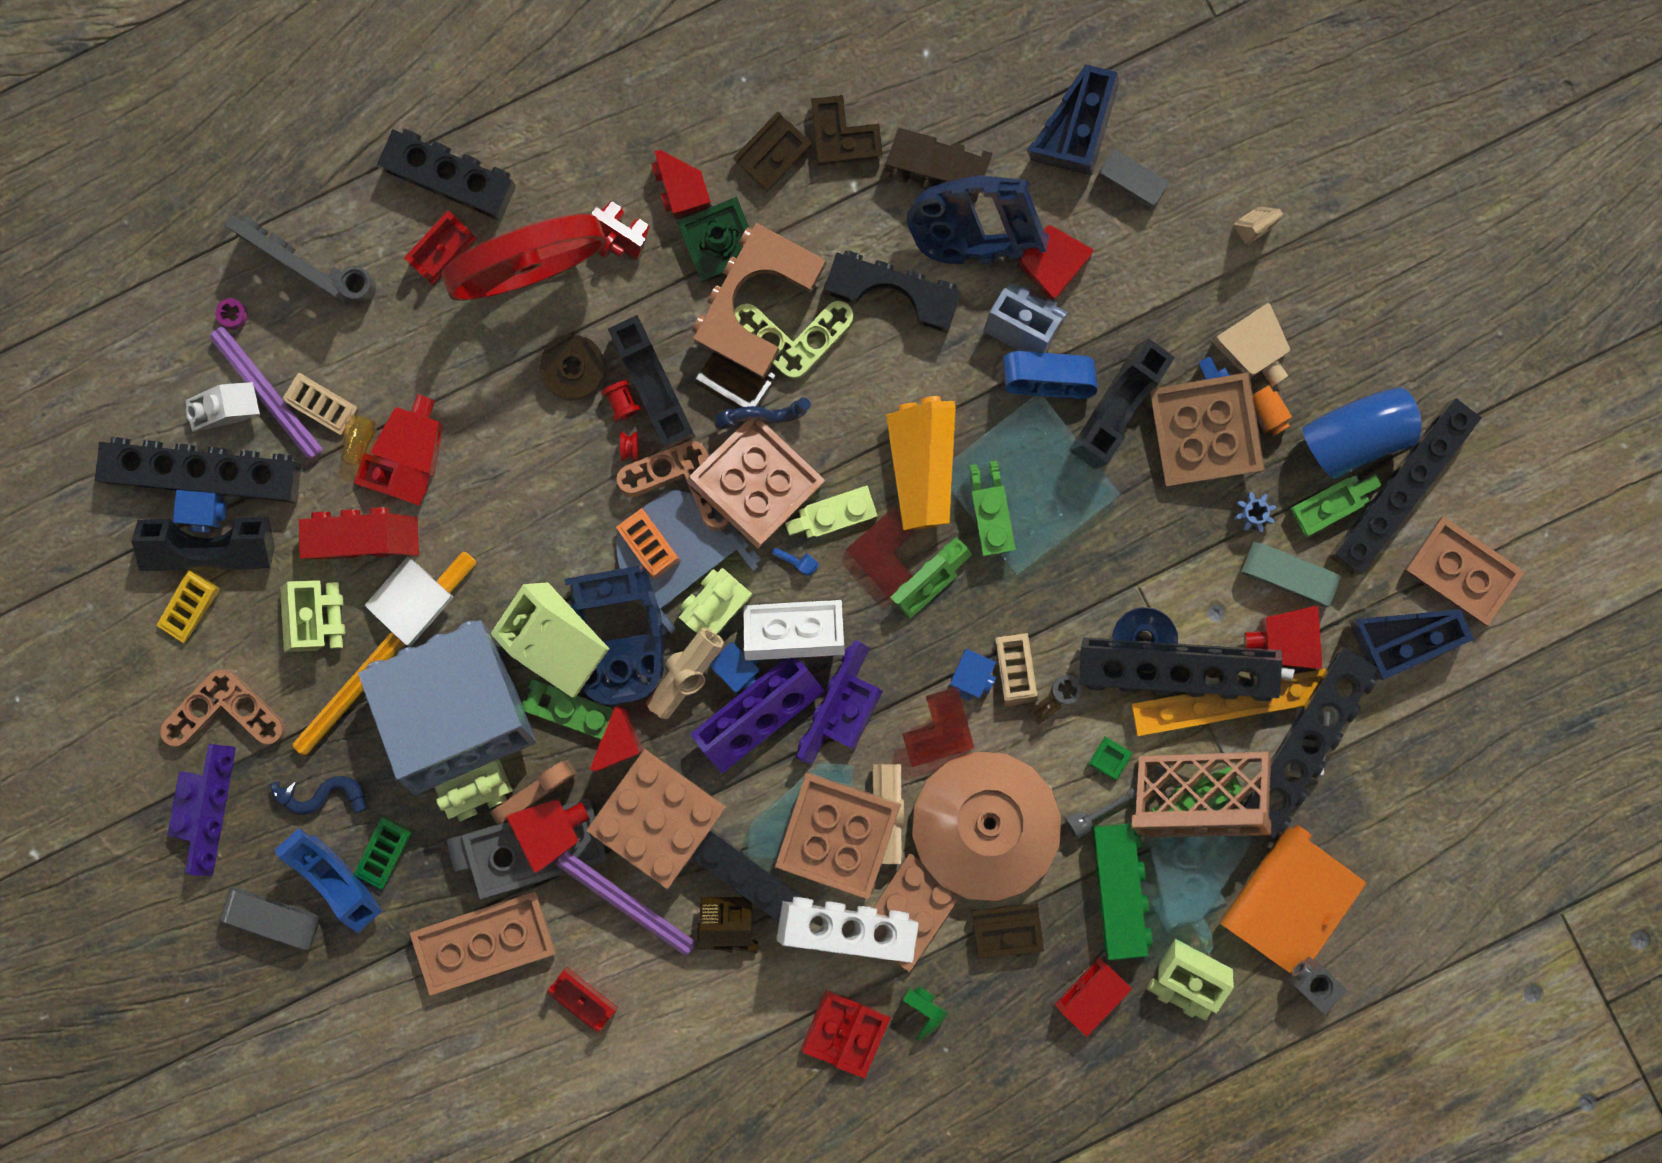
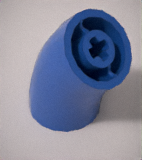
M1395 387L1341 406L1305 425L1302 430L1305 440L1318 463L1332 479L1337 480L1376 459L1412 448L1420 438L1422 424L1420 411L1414 398L1404 388Z

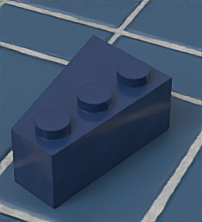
M1085 64L1063 96L1062 102L1052 117L1048 118L1039 136L1027 149L1030 160L1093 176L1119 86L1118 73Z
M1461 609L1348 620L1366 661L1378 667L1374 675L1378 677V680L1389 678L1474 640Z

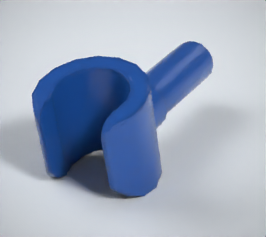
M778 548L773 550L772 555L795 566L806 576L813 574L819 567V563L807 553L798 560L795 556Z

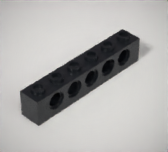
M1457 398L1448 401L1420 436L1417 444L1410 449L1329 554V557L1352 575L1362 574L1482 417Z
M111 437L110 443L99 442L95 481L101 483L174 491L207 492L223 496L297 503L302 464L292 461V455L273 453L272 459L260 458V452L240 450V456L227 455L228 449L208 447L207 452L195 451L194 445L175 444V449L163 448V442L143 440V445L138 446L130 445L131 439ZM138 454L141 460L140 466L136 470L131 471L128 467V461L133 455ZM170 457L173 461V468L168 474H163L160 469L161 463L164 459ZM198 461H203L206 466L205 473L201 477L196 478L193 475V466ZM236 464L238 475L234 480L228 481L225 477V470L229 465ZM268 467L271 472L270 480L265 484H260L257 480V474L262 468Z
M1083 637L1079 685H1086L1091 690L1117 687L1123 692H1137L1139 689H1146L1160 695H1168L1172 691L1186 692V695L1192 697H1202L1205 694H1219V697L1224 699L1250 696L1256 701L1266 702L1271 701L1272 698L1280 699L1282 650ZM1110 661H1116L1123 668L1119 671H1110L1105 664ZM1149 663L1156 670L1146 674L1141 672L1138 667L1141 664ZM1181 665L1186 667L1189 672L1184 676H1178L1172 672V668ZM1209 668H1217L1222 672V675L1217 678H1210L1205 674V671ZM1243 670H1250L1256 676L1251 680H1243L1238 674Z
M1345 647L1338 649L1271 758L1270 793L1274 791L1279 792L1283 797V805L1275 811L1269 808L1271 835L1267 836L1270 838H1275L1277 834L1282 836L1292 820L1288 817L1294 805L1298 808L1302 805L1309 793V790L1305 789L1312 777L1314 779L1319 777L1326 765L1323 758L1329 749L1334 751L1344 736L1340 732L1346 721L1351 723L1358 714L1361 706L1357 702L1363 693L1368 695L1378 681V677L1374 676L1378 667ZM1341 679L1348 680L1352 685V692L1346 698L1340 696L1336 690V685ZM1324 707L1331 708L1335 714V720L1329 726L1322 724L1319 719V713ZM1307 735H1312L1318 742L1317 750L1312 754H1308L1302 749V740ZM1290 763H1294L1300 768V777L1295 782H1289L1284 775V770ZM1261 782L1256 786V787H1258L1260 790H1261ZM1252 790L1243 807L1245 809H1260V796Z

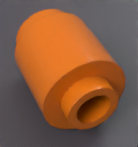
M1269 385L1253 394L1257 423L1264 434L1271 432L1274 437L1290 427L1288 420L1293 417L1277 391L1273 392Z

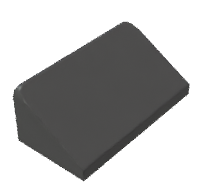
M1113 149L1097 175L1099 179L1153 210L1169 184L1164 178L1116 149Z

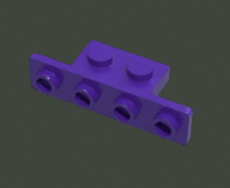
M855 640L852 646L850 645L846 648L845 655L842 656L843 664L838 674L831 678L827 687L828 694L823 704L816 708L812 718L813 724L808 734H805L799 742L797 759L812 765L826 736L855 749L883 693V690L856 677L870 647Z
M209 744L203 775L179 771L167 836L191 841L185 873L188 875L212 876L214 873L236 748L233 746Z

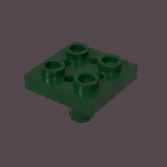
M737 197L676 221L702 283L723 275V271L732 256L737 258L743 247L739 245V242L745 230L749 228ZM705 243H707V245H708V247H709L708 250L702 251V250L700 249V245L702 246L703 249H705V248H706ZM722 252H724V253H723V257H727L728 254H730L729 259H727V260L722 259V258H721Z

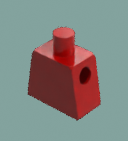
M1048 224L1044 229V232L1049 235L1046 252L1040 253L1038 248L1026 249L1023 257L1019 259L1018 265L1047 299L1055 301L1091 258L1094 250Z
M417 394L411 412L396 407L373 445L370 454L403 464L434 477L443 432V424L430 419L436 401Z
M1318 606L1261 618L1262 631L1244 632V648L1282 650V666L1323 669Z
M558 799L506 815L534 873L540 871L576 844L579 840L573 828L590 820L582 802L563 810Z

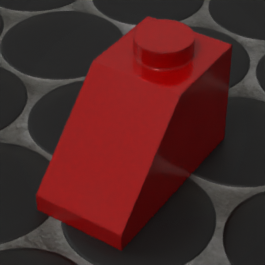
M364 453L353 483L420 506L422 497L427 491L430 475L403 464Z

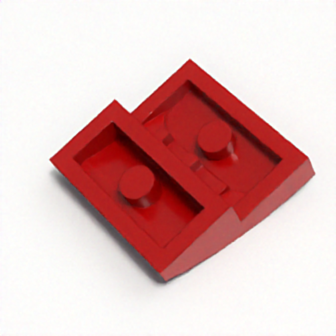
M826 989L800 1050L807 1055L831 1063L836 1068L865 1079L891 1017Z

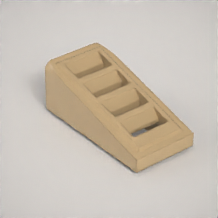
M1258 207L1234 223V228L1245 244L1248 243L1249 245L1273 229L1284 214L1280 209Z
M301 373L296 375L282 398V401L341 436L359 409ZM307 384L310 387L299 403L296 400ZM316 392L322 393L313 409L307 408ZM330 398L333 402L325 416L322 417L319 414ZM342 405L345 409L336 424H334L331 420L339 406Z
M1028 633L997 637L996 646L1005 706L1037 702V690ZM1023 646L1024 651L1004 654L1005 648ZM1025 659V664L1006 667V662ZM1027 673V678L1008 680V675ZM1029 686L1027 691L1010 693L1012 688Z

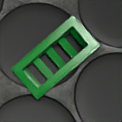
M383 816L353 875L383 890L414 831L387 816ZM385 830L400 838L398 843L383 836ZM382 842L393 848V853L390 854L377 847L378 843ZM373 853L388 860L387 866L372 859ZM367 864L382 871L381 878L366 871Z

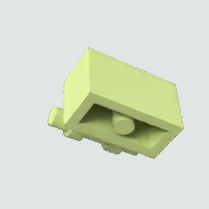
M723 568L719 572L713 569L702 581L701 584L705 588L697 597L691 594L679 608L683 611L679 618L696 633L704 627L711 629L718 635L753 596L750 591Z
M320 581L286 582L280 587L284 652L317 651L325 646L324 636H329L330 649L343 648L342 635H345V624H341L340 606H343V595H339L338 582L326 583V595H321ZM322 607H327L328 624L323 625Z
M499 759L435 787L439 796L436 800L441 811L445 810L448 819L457 816L459 822L477 815L478 813L475 808L487 803L489 808L504 803L507 801L506 794L513 792Z
M1175 939L1159 963L1158 980L1153 978L1147 990L1156 994L1157 999L1165 1004L1171 1002L1182 1008L1184 1014L1192 1018L1197 1016L1206 1021L1211 1011L1215 1013L1219 1011L1233 990V969Z

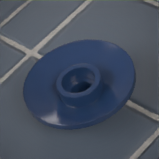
M1140 607L1126 612L1119 618L1113 629L1112 639L1178 643V632L1170 617L1162 611L1150 607ZM1142 631H1148L1152 637L1144 640L1139 634ZM1149 663L1141 664L1138 667L1141 671L1155 670V667Z

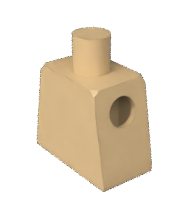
M1269 302L1218 335L1212 341L1241 373L1249 372L1250 378L1262 371L1273 387L1288 377L1278 359L1290 352V347Z

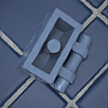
M1010 282L1007 288L1003 289L990 310L983 332L1018 351L1046 353L1055 338L1060 323H1063L1068 312L1057 307L1058 303L1051 299L1046 301L1032 294V289L1024 285L1019 287Z

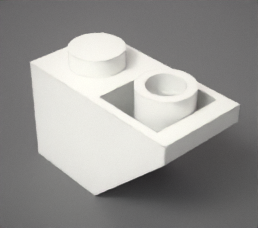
M253 382L217 385L185 400L187 406L186 416L190 421L192 432L242 422L260 414Z

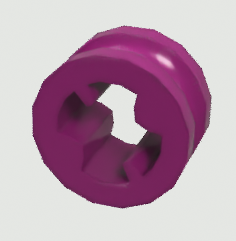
M227 298L217 305L215 315L218 322L224 327L236 330L246 323L248 312L240 301L234 298ZM230 306L235 310L239 309V313H235L238 316L235 321L224 318V315H228L225 310Z

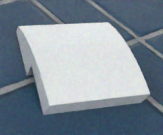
M407 556L365 606L400 640L411 647L454 597L414 560Z

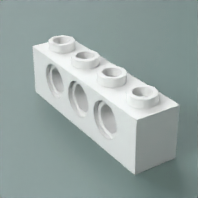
M793 897V902H782L776 941L786 946L913 963L919 923L909 919V913L890 910L889 916L877 914L878 909L872 907L858 906L857 911L845 910V904L826 901L825 907L814 906L812 899ZM815 916H821L823 920L821 929L812 933L809 929L811 919ZM853 920L855 925L853 933L850 936L843 937L841 932L843 924L846 921ZM879 925H885V937L880 941H875V929Z

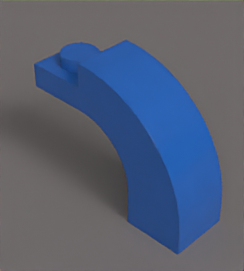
M298 828L274 850L279 859L304 876L321 893L337 918L356 933H359L382 912L378 903L360 879L353 875L354 873L315 835L311 837Z

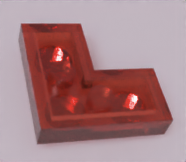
M896 507L891 509L846 549L888 599L897 592L902 584L908 582L913 577L892 553L916 532V530H903L901 513Z
M957 687L925 696L933 724L902 733L912 767L975 748Z

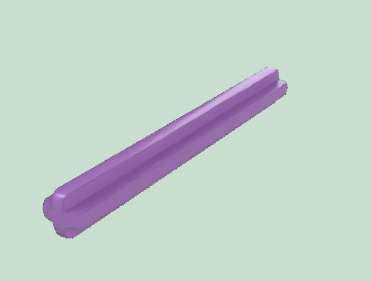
M223 327L216 329L210 335L212 342L246 383L253 382L258 399L305 457L310 460L317 457L322 452V447L289 406L282 401L280 395L229 332Z
M565 851L557 858L555 862L557 867L678 952L687 956L693 950L696 943L692 938L577 857Z

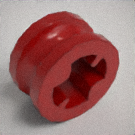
M621 432V461H626L627 458L638 461V432H633L631 436Z

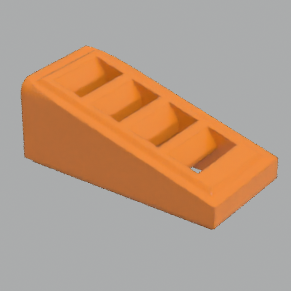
M643 508L616 527L654 580L681 561ZM643 520L646 525L630 536L627 530ZM650 530L653 535L639 545L636 544L635 540ZM658 540L660 545L644 555L642 551ZM665 550L667 555L652 565L650 560Z

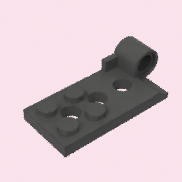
M231 215L225 224L227 228L240 238L346 306H349L351 301L357 304L366 303L376 293L374 278L361 267L351 266L343 272L333 267L327 276L294 255L293 253L296 249L277 235L271 233L269 238L266 237L269 232L246 215H244L242 220ZM355 278H363L365 282L363 289L357 293H352L350 291L351 282Z
M590 798L562 805L563 810H566L582 802L590 820L573 828L579 841L566 851L588 866L608 861L603 843L586 831L595 819ZM509 822L446 840L454 872L471 867L480 899L566 874L565 871L555 864L557 858L540 871L534 873ZM506 848L511 851L513 859L509 866L502 868L495 865L493 855L496 850Z

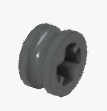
M1062 675L1053 682L1052 694L1058 702L1072 704L1080 698L1082 685H1079V680L1076 677ZM1064 680L1071 681V687L1076 688L1074 696L1069 694L1070 699H1064L1063 693L1058 691L1059 684H1065Z

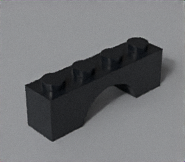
M845 250L844 254L836 252L824 289L825 295L856 304L866 293L880 288L894 289L904 294L911 301L916 312L917 324L947 334L949 333L961 295L960 291L955 290L956 285L943 280H938L937 284L925 281V275L911 270H907L906 274L894 271V266L884 261L876 260L875 264L863 261L862 255Z
M638 315L608 328L665 450L696 438Z
M1151 339L1137 344L1074 441L1069 452L1093 469L1109 464L1125 438L1124 431L1133 413L1150 391L1160 383L1175 357Z
M269 517L236 518L234 525L227 533L214 538H199L189 535L180 530L171 519L137 520L132 537V545L139 571L270 568L275 549Z
M712 828L691 856L693 860L778 922L780 921L783 901L793 902V897L806 898L793 887L766 871Z

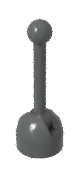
M1130 788L1125 796L1091 815L1084 812H1075L1065 817V823L1073 837L1077 841L1084 838L1092 830V821L1129 800L1136 801L1137 789Z

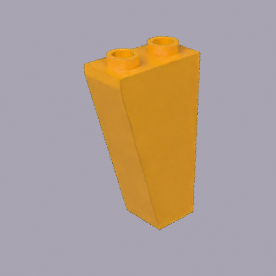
M930 396L922 398L920 405L917 402L898 405L899 411L886 414L903 530L928 529L949 524L955 401H941L940 396Z

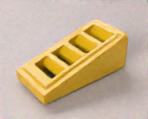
M189 570L178 586L157 626L182 643H185L221 588L195 571ZM193 585L205 592L202 597L190 590ZM185 596L197 602V607L194 608L183 601ZM180 606L192 614L190 619L176 611L177 608ZM171 617L186 625L183 631L169 623Z

